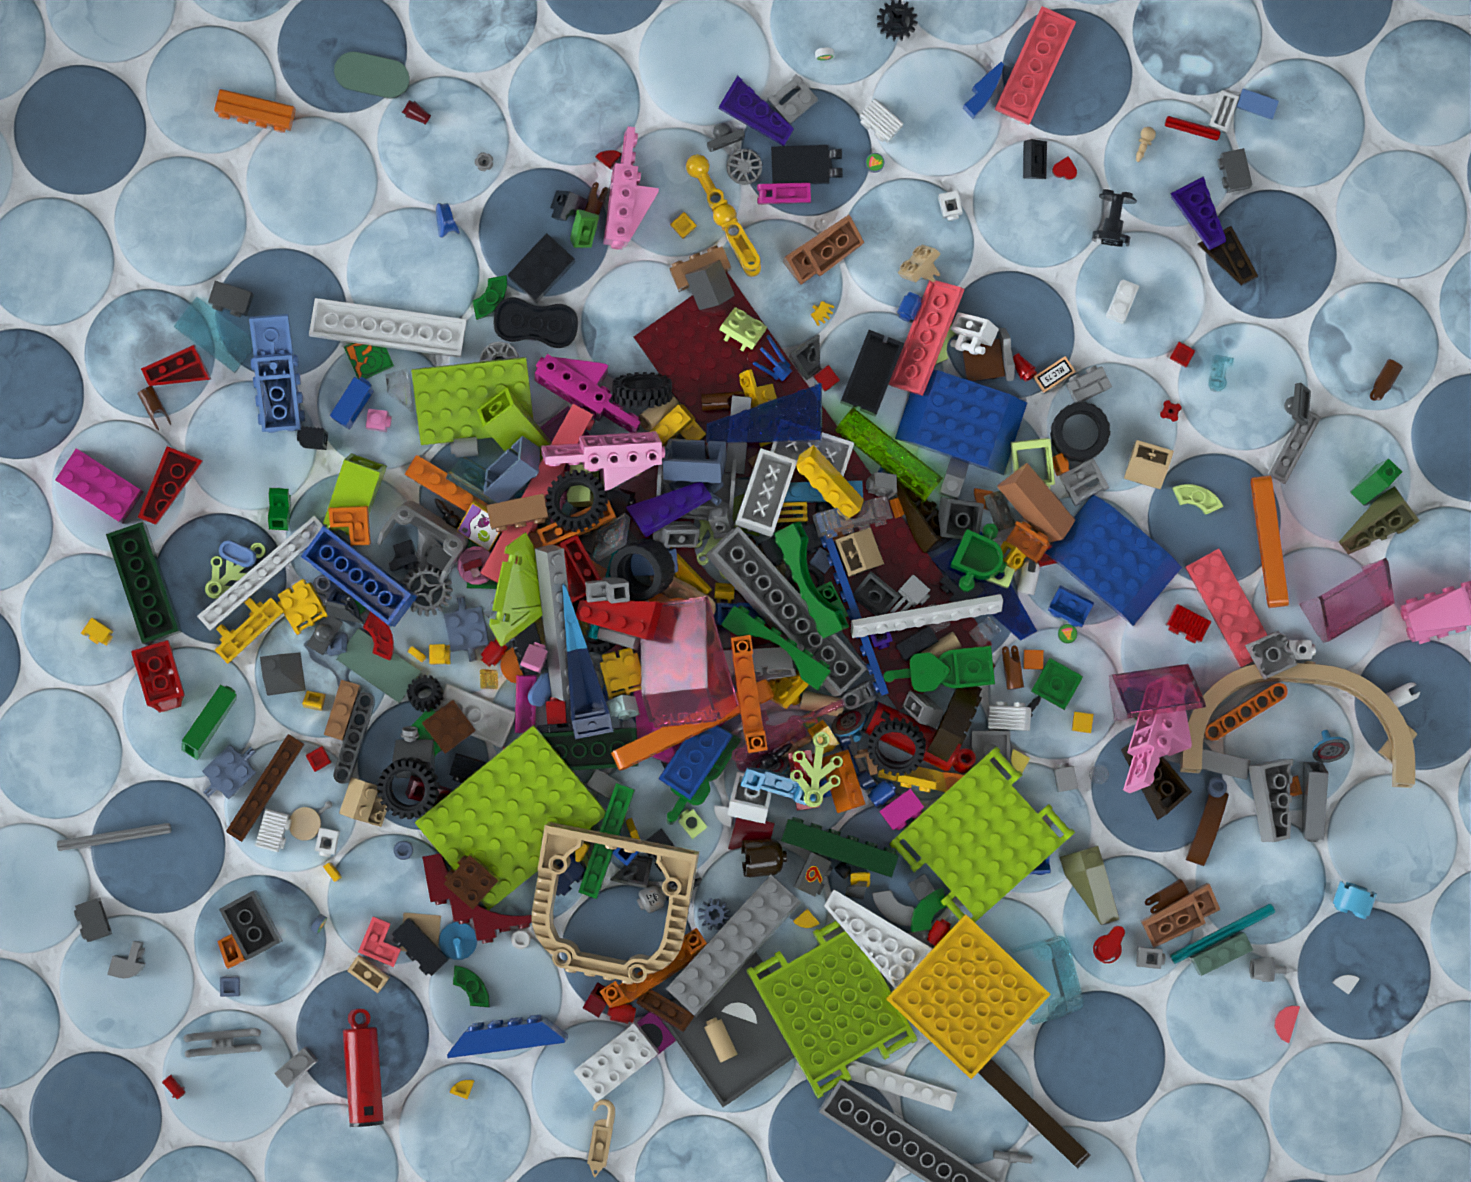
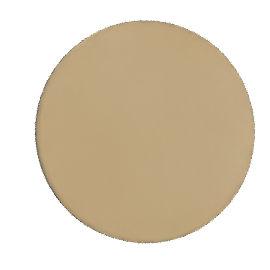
M302 807L295 810L290 816L292 822L289 830L295 838L310 840L318 834L319 828H321V819L315 810Z

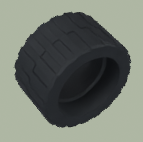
M1075 402L1067 405L1057 414L1051 425L1050 437L1052 445L1058 453H1062L1070 461H1088L1102 452L1108 444L1111 433L1110 423L1106 414L1092 403ZM1073 415H1087L1096 423L1098 437L1090 448L1077 450L1065 442L1062 434L1063 425Z
M643 538L620 548L610 562L609 572L611 577L623 578L629 582L630 600L646 601L669 587L675 575V564L671 553L662 543L654 539ZM633 554L642 555L652 565L654 580L651 586L640 583L634 577L631 570Z

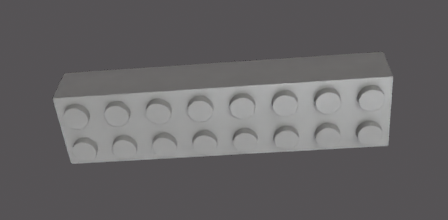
M770 875L666 990L697 1017L801 902L777 879Z

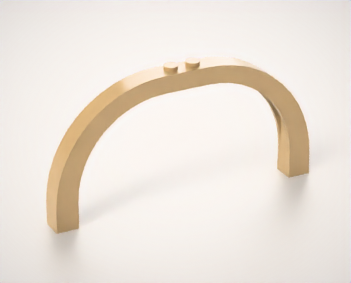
M1313 661L1297 663L1298 665L1265 680L1255 664L1233 671L1220 679L1203 695L1189 717L1188 725L1192 746L1182 751L1180 755V772L1200 773L1202 770L1203 738L1209 718L1224 699L1239 689L1269 681L1320 684L1346 691L1372 710L1383 725L1391 746L1392 787L1412 788L1415 785V751L1413 740L1404 717L1397 706L1380 688L1362 676L1346 669L1319 665Z

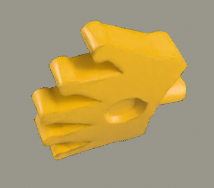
M821 301L819 307L815 304L812 306L816 311L811 314V317L817 326H820L818 320L823 322V324L826 323L823 317L830 320L827 313L833 314L829 309H833V305Z

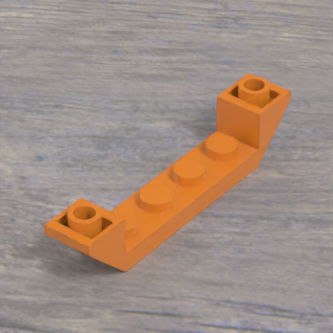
M751 636L732 637V659L748 753L765 751L768 749L755 678Z
M695 928L684 935L681 950L668 966L660 971L649 974L643 982H633V984L622 983L619 985L614 981L599 992L609 1008L631 1003L648 990L686 967L707 943L698 928ZM643 970L638 972L637 975H643Z

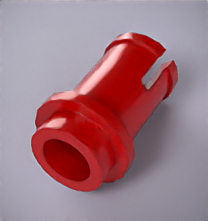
M172 1075L162 1081V1084L172 1093V1098L178 1100L186 1093L185 1087H181Z

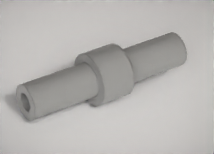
M994 1150L993 1158L1008 1160L1010 1163L1022 1162L1032 1164V1156L1018 1154L1015 1151L1002 1152Z

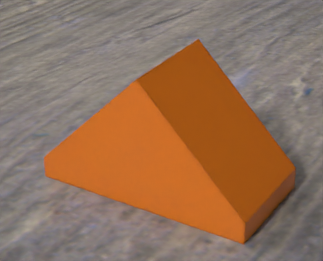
M232 934L217 941L227 969L245 961Z

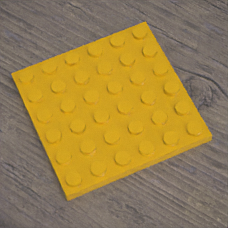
M965 914L893 990L886 1000L961 1071L972 1079L1051 994Z

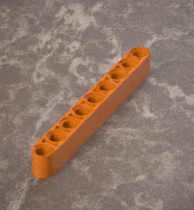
M767 679L756 683L760 705L775 697ZM738 692L613 751L611 754L619 771L627 769L740 715Z

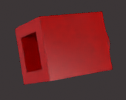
M550 697V701H546L547 725L567 723L566 701Z

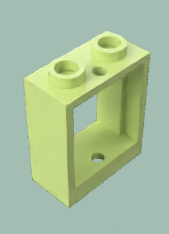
M1050 438L1010 442L1013 473L1019 469L1017 450L1044 447L1048 479H1043V481L1049 488H1051L1050 485H1055Z

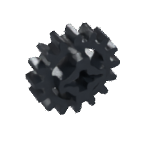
M891 0V5L884 3L885 10L879 9V13L882 15H877V20L881 21L877 23V27H882L880 34L886 33V39L892 36L894 42L896 37L903 41V36L910 37L909 31L915 32L913 26L918 24V21L914 20L917 18V14H912L914 7L908 8L909 2L903 5L901 0L896 4L894 0ZM888 14L889 21L885 24L884 18ZM894 17L896 19H901L900 24L898 22H893ZM909 17L910 24L907 27L905 20Z

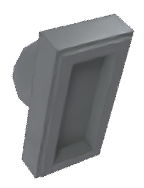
M719 123L713 130V135L716 139L707 142L709 152H713L744 140V131L740 129L732 132L728 124Z
M1296 383L1294 396L1285 401L1284 409L1300 425H1308L1311 390L1302 383Z
M323 617L306 645L324 655L343 622L334 617Z

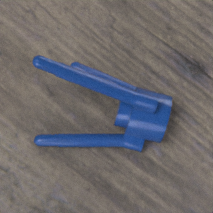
M767 335L768 341L781 361L778 363L761 347V352L775 365L772 369L774 372L757 362H753V365L771 375L775 380L779 378L783 381L792 372L789 368L791 365L786 361L770 335Z

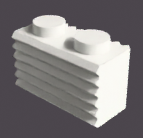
M876 99L868 105L859 117L860 123L869 130L871 128L878 140L881 142L885 140L887 143L904 124Z
M1124 279L1121 280L1106 317L1123 324L1139 286Z
M996 702V705L989 706L988 728L1030 731L1031 708L1026 707V703H1014V706H1007V702Z
M265 809L255 846L275 852L284 849L286 838H283L285 830L289 831L292 822L289 819L290 815Z

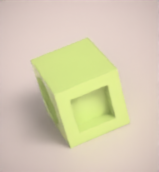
M1006 566L1002 579L993 577L986 581L1007 589L1015 569Z
M686 809L679 815L681 819L678 822L692 839L707 828L694 809L691 811ZM689 817L696 818L697 826L695 828H689L686 825V820Z

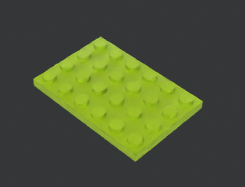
M526 357L411 370L421 445L454 442V439L477 437V439L492 438L483 428L477 410L507 387L533 418Z

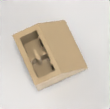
M1136 440L1133 444L1124 479L1161 489L1174 451Z
M871 528L835 540L848 577L884 564Z
M351 777L339 814L382 827L387 806L380 803L382 798H378L380 790H377V785Z

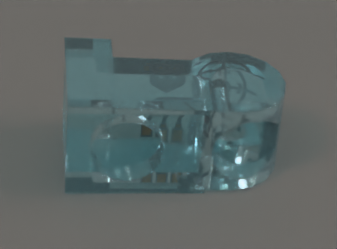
M1221 355L1213 356L1208 386L1213 392H1220L1226 387L1227 367L1233 366L1234 358Z

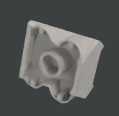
M1279 630L1245 645L1264 680L1298 665L1295 661L1294 653L1287 646L1288 640L1286 635L1280 633Z

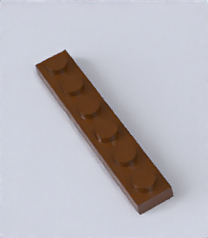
M290 734L286 736L226 830L228 834L241 842L244 841L304 747V743Z

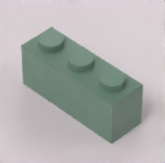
M1240 932L1190 958L1198 975L1202 976L1253 951V948L1246 934Z

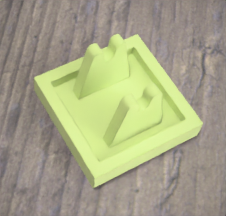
M735 307L719 330L726 333L725 341L732 337L743 345L740 350L744 351L746 347L754 348L765 333L767 326L747 315L743 310Z

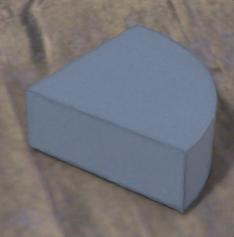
M342 632L335 636L336 639L327 649L329 656L347 652V634Z

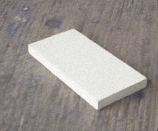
M446 684L443 691L444 699L443 701L440 700L441 705L437 706L436 711L451 700H454L476 730L471 736L503 749L515 722V712Z

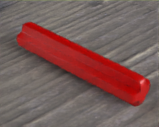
M1167 116L1165 120V126L1215 141L1220 137L1221 131L1171 116Z

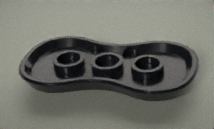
M511 297L502 300L498 304L494 313L493 324L496 334L505 341L516 342L534 339L553 348H564L569 346L576 337L578 317L571 307L564 304L535 306L520 298Z

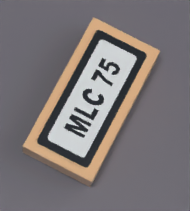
M1064 356L1033 378L1042 392L1045 393L1076 371L1066 356Z

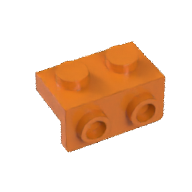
M1016 521L1015 527L1006 539V542L1014 545L1026 557L1038 563L1050 546L1049 541H1047L1048 537L1041 532L1035 533L1032 531V526L1028 523Z

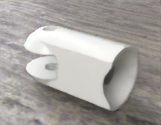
M1028 560L1023 564L1017 592L1035 595L1040 566L1036 563L1034 572L1027 571Z
M1410 682L1386 693V695L1399 708L1417 699L1420 691L1411 695L1409 688L1417 684Z

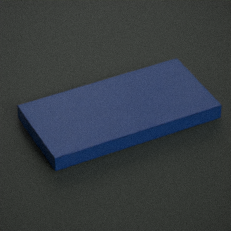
M717 725L683 741L658 779L691 800L733 735Z

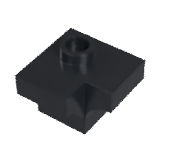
M556 190L550 207L554 210L551 217L561 221H566L569 216L575 217L577 209L585 211L588 200L570 191Z
M412 540L393 545L395 557L388 563L392 572L402 568L410 570L415 568L417 563H420Z

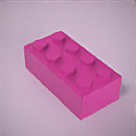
M77 448L55 479V481L122 524L144 492Z

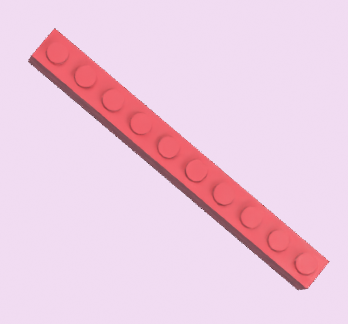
M573 404L551 445L579 444V436H584L586 430L590 431L595 423L593 420L594 415ZM542 459L538 475L531 479L522 498L544 494L546 497V494H549L547 491L548 487L552 488L551 482L553 480L557 482V476L560 474L562 477L566 476L564 472H567L565 469L568 463H560L559 466H549ZM533 521L526 523V526L521 528H515V525L507 527V530L502 532L480 572L481 575L498 583L502 562H508L509 554L504 553L506 546L525 532L529 536L531 531H536L539 524H534Z

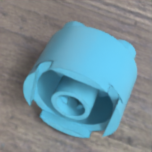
M1340 881L1333 904L1341 912L1347 913L1349 910L1355 916L1366 919L1367 916H1370L1377 893L1374 891L1372 893L1367 892V888L1346 882L1345 885L1343 881Z

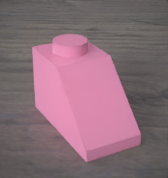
M536 642L534 645L529 644L520 665L541 673L548 651L544 650L546 646Z

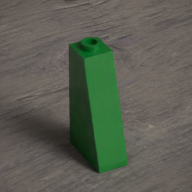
M1388 458L1375 465L1350 493L1364 506L1390 486L1403 471Z
M220 684L182 739L181 750L196 760L200 758L236 701L237 694H235L234 689Z

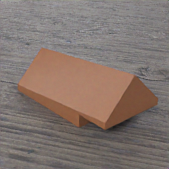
M847 215L785 256L783 263L798 283L802 285L815 274L819 277L864 244V241L851 216Z
M1028 463L997 485L998 489L1020 515L1032 526V529L1036 533L1041 532L1046 535L1049 543L1063 540L1075 522L1074 517Z
M1206 883L1157 913L1141 920V923L1153 948L1206 924L1204 917L1219 911L1220 907L1210 884Z

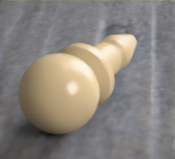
M1145 127L1141 131V138L1139 139L1141 144L1136 154L1137 162H1140L1144 157L1147 145L1151 146V141L1156 136V132L1152 127Z
M804 737L795 743L793 740L790 741L793 746L783 757L788 758V753L796 752L798 748L809 744L813 740L812 737Z

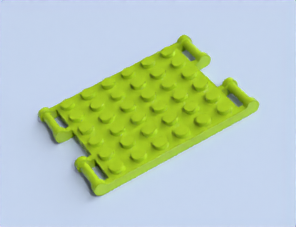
M997 746L889 843L909 863L910 869L914 873L925 863L951 890L940 902L944 906L946 905L959 920L965 914L951 900L956 896L972 913L973 917L970 919L976 922L1075 833L1072 828L1069 829L1057 816L1050 804L1037 813L1012 786L1023 774L1008 762ZM993 757L1012 776L1009 780L992 764L990 760ZM1047 815L1064 835L1059 837L1042 817ZM903 838L921 857L918 862L900 843Z
M836 920L820 930L812 931L819 946L795 960L787 963L781 951H777L773 957L754 968L746 969L748 976L758 990L818 1099L823 1097L824 1093L834 1088L840 1079L846 1082L852 1080L845 1066L876 1047L882 1058L886 1060L890 1057V1054L909 1043L913 1044L918 1041L907 1019L886 1000L892 992L880 971L848 933L843 931L825 941L823 936L841 926ZM778 962L780 963L781 968L759 980L757 974ZM904 1031L906 1032V1037L885 1048L883 1043ZM840 1070L841 1075L819 1087L818 1081Z

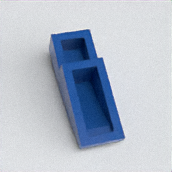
M1002 61L973 86L972 91L975 95L963 106V109L972 119L983 110L992 97L1004 66Z

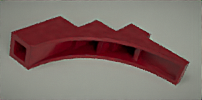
M440 853L422 857L430 902L441 905L447 903L446 899H450L453 921H458L459 925L470 923V919L473 918L477 941L482 940V944L494 942L493 938L497 937L496 929H499L501 933L511 931L512 926H518L519 929L530 927L529 923H532V915L512 916L500 914L483 908L478 904L472 910L444 885L447 880L444 877L449 872L444 857Z

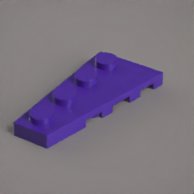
M697 482L627 506L626 508L644 536L647 537L709 501L712 497L704 484Z

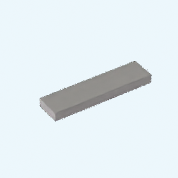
M732 395L725 472L732 473L733 459H737L736 473L744 474L752 397Z
M1309 410L1308 425L1302 426L1298 422L1295 423L1268 475L1286 484L1321 416Z

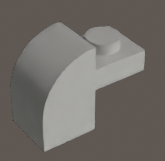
M608 577L602 578V580L585 582L587 602L608 600L612 604L630 601L629 582L623 578Z
M133 941L128 958L117 955L112 956L107 975L124 979L139 974L146 964L138 961L144 955L145 948L142 947L143 942Z

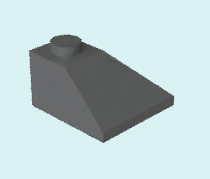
M301 652L260 657L262 677L267 696L306 690Z

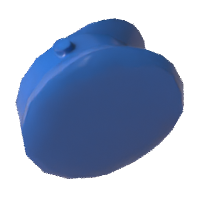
M438 203L436 205V220L439 237L443 238L448 232L452 231L460 234L449 204Z

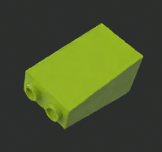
M508 387L477 410L483 428L505 452L511 449V446L523 436L540 448L539 462L542 461L541 446L551 445L552 442Z
M351 453L343 461L328 508L368 506V513L370 515L387 466ZM327 509L323 524L328 525L327 527L334 531H338V529L345 531V534L350 536L349 527H330L329 510Z

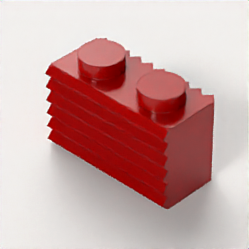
M1176 604L1165 625L1169 627L1168 631L1176 635L1181 633L1186 636L1185 640L1195 644L1196 641L1199 643L1202 641L1212 621Z

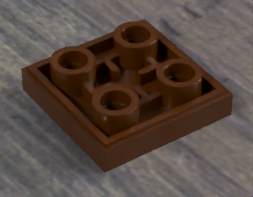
M994 339L992 346L980 344L981 347H985L983 355H974L966 350L962 351L966 380L973 382L1005 377L1000 339Z

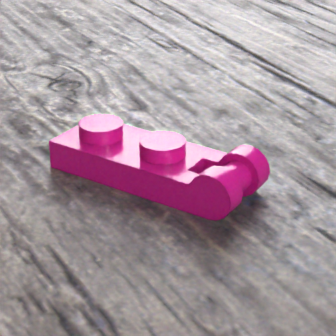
M810 183L757 185V191H759L757 204L811 203ZM767 191H772V197H767Z

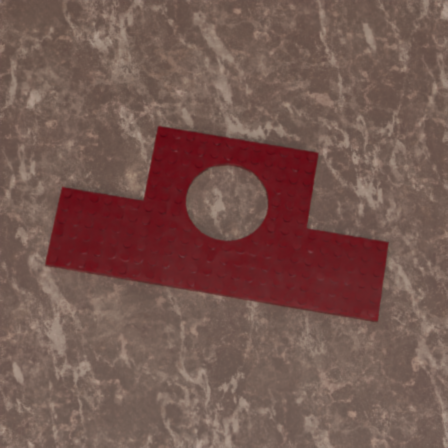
M727 271L725 273L734 292L733 297L718 306L699 310L692 295L633 336L657 372L662 374V376L666 375L667 378L672 380V393L679 403L683 404L696 418L694 421L707 434L701 439L705 441L707 446L709 441L726 442L727 452L731 409L702 411L701 394L744 392L740 384L739 374L749 369L753 372L757 387L773 384L783 420L847 440L768 328L753 349L746 347L744 351L740 350L743 344L732 337L728 341L724 340L726 333L719 329L735 307L763 323ZM767 335H770L786 361L791 365L789 368L792 372L783 381L779 378L775 380L771 375L753 365V362H757L774 372L772 369L775 365L761 352V347L778 363L781 361L768 341ZM732 396L727 399L729 404H732ZM751 414L749 418L744 474L736 473L735 480L750 478L753 467L748 460L759 453L761 448L771 451L773 445L772 442L760 447L759 441L756 438L754 424L751 421ZM780 422L768 425L773 442ZM852 449L843 477L847 481H862L864 501L861 511L848 519L851 520L850 529L845 536L871 528L884 562L883 565L851 577L847 576L852 593L856 591L870 572L874 573L896 592L914 575L930 589L927 593L930 597L922 605L918 603L915 607L910 606L907 610L950 603L948 600L953 595L951 593L947 595L940 588L941 584L939 581L944 577L928 553H924L919 547L902 517L895 519L890 501L885 499V496H876L875 494L868 493L866 481L872 474L854 449ZM654 465L643 471L639 476L630 478L618 488L635 492L634 498H636V503L656 497L659 465ZM795 466L790 483L809 482L804 475L798 472ZM818 502L807 503L808 521H806V526L813 524V519L817 518L815 507ZM825 516L827 522L847 521L840 516ZM632 518L628 529L635 539H653V533L645 537ZM678 518L675 521H690L694 525L695 519ZM823 545L820 546L822 549H824L825 551H827V552L829 553V550H828L827 547L824 548ZM674 547L684 561L712 589L708 596L717 604L715 584L719 582L713 579L702 565L697 562L694 547ZM816 552L809 555L807 554V564H809V562L814 557ZM834 565L830 566L825 574L822 573L824 583L826 584L831 581L845 610L850 609L848 603L842 600L840 591H843L841 583L837 584L833 575V573H836ZM809 572L811 579L815 587L817 588V578L814 574ZM795 582V587L800 592V588ZM734 589V599H732L731 604L748 603ZM900 596V598L895 602V604L891 607V609H890L886 614H890V613H891L890 611H891V610L895 607V605L902 599L901 596ZM721 599L720 603H728V600ZM905 600L894 613L900 612L908 602ZM703 601L695 606L698 615L697 620H712V616L704 617L701 615L703 612L708 613L710 611L709 605ZM856 601L862 618L875 616ZM849 616L845 618L849 627L842 630V632L866 665L869 663L867 656L863 657L860 649V646L863 645L861 638H852V620L850 621ZM973 617L926 625L931 627L938 640L953 632L962 648L993 645ZM700 625L706 638L711 644L712 639L710 630L707 627ZM925 625L906 628L900 631H889L893 641L889 642V647L881 650L878 647L874 648L870 639L882 675L885 671L910 668V659L904 661L895 644H898L899 641L902 642V639L905 640V637L908 638L909 635L912 636V633L915 634V631L918 632V630L925 628ZM876 634L877 639H882L883 634ZM771 643L752 649L779 648L780 646ZM911 677L894 679L892 682L885 681L889 692L886 695L898 711L903 708L908 692L925 693L918 692L913 688Z

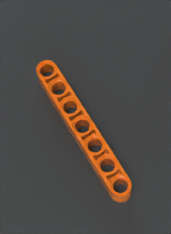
M1271 475L1252 477L1251 490L1268 608L1288 606L1289 599Z

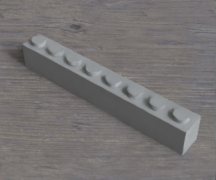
M551 544L536 548L535 554L546 650L548 651L547 661L551 696L566 701L570 699L562 586L565 584L568 591L564 548Z

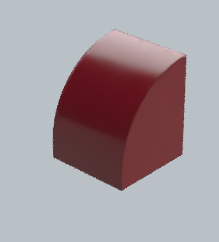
M597 982L582 1008L599 1018L607 1003L599 992L605 986Z

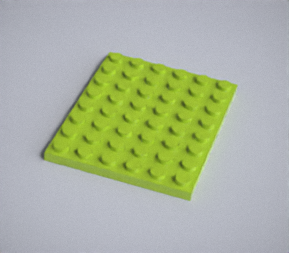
M533 725L414 823L454 870L460 866L457 862L464 855L469 856L472 853L500 878L481 900L484 906L490 910L538 871L544 827L548 822L589 830L604 818L606 810Z

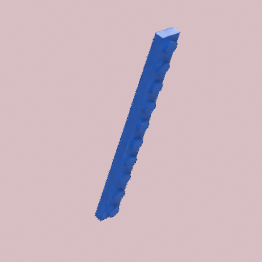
M824 513L815 514L817 518L813 520L817 530L821 529L823 536L820 539L823 547H827L830 554L827 555L830 566L834 565L836 573H833L836 583H841L843 591H840L843 602H847L850 609L846 610L850 621L862 619ZM868 635L856 637L857 639L861 638L863 644L860 646L863 657L867 656L869 660L866 666L869 674H874L876 681L873 682L876 693L880 692L881 696L888 694L886 683Z

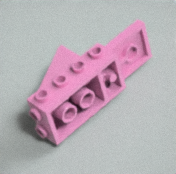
M629 126L624 133L621 164L615 163L612 169L603 241L604 245H611L612 249L622 250L623 247L628 245L659 192V188L638 186L641 172H638V166H633L636 156L633 148L637 145L638 133H635V127Z
M656 431L579 436V444L541 446V454L545 464H549V466H559L560 463L578 465L582 462L584 469H588V471H598L600 469V481L605 491L616 487L654 465H662V458H665V448L662 447V442Z
M1471 581L1461 583V588L1454 589V586L1442 589L1443 593L1438 595L1435 592L1425 594V599L1418 600L1417 597L1406 600L1407 604L1401 606L1402 610H1400V613L1407 625L1406 632L1408 638L1412 642L1419 641V644L1429 642L1430 637L1436 635L1439 639L1449 636L1448 632L1455 630L1456 633L1467 630L1466 626L1471 625Z
M1167 677L1147 686L1127 753L1133 756L1123 789L1127 793L1135 792L1153 783L1154 772L1159 764L1160 757L1165 755L1172 756L1192 746L1184 703L1187 686L1181 684L1177 679Z

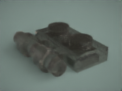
M997 491L984 496L986 508L990 511L993 524L998 528V532L1014 527L1015 516L1013 512L1011 513L1007 504L1008 499L1004 497L1003 493Z

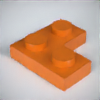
M368 506L328 508L330 527H349L350 546L371 544Z

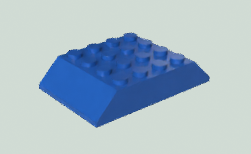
M933 369L923 396L910 392L895 439L1004 475L1011 455L1010 442H1015L1027 402L1011 394Z
M1092 495L1075 515V522L1064 539L1054 541L1051 544L1052 547L1047 549L1045 554L1056 561L1059 566L1129 624L1134 626L1182 567L1166 550L1114 507L1099 497Z
M541 1014L532 1015L527 1020H523L522 1017L511 1018L506 1023H503V1019L494 1020L488 1025H484V1022L472 1023L448 1052L447 1058L561 1044L566 1042L568 1034L547 1017L542 1018Z

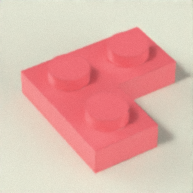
M373 916L358 953L394 967L401 948L384 942L391 923Z

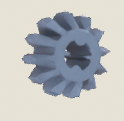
M710 898V906L706 902L702 903L706 910L699 908L698 911L705 913V915L699 916L698 919L706 918L702 926H706L709 922L708 930H712L713 924H715L718 931L720 930L718 923L724 926L726 923L722 920H730L729 916H724V913H729L730 909L723 910L727 903L724 902L719 906V898H717L716 904H713V899ZM717 909V913H720V916L713 920L710 918L709 912Z

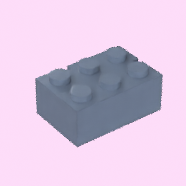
M523 436L511 446V449H508L486 469V482L483 494L497 503L510 501L519 489L522 490L531 478H535L538 475L540 448Z
M669 439L665 458H663L664 480L721 483L727 462L726 442L709 441V459H706L705 441Z

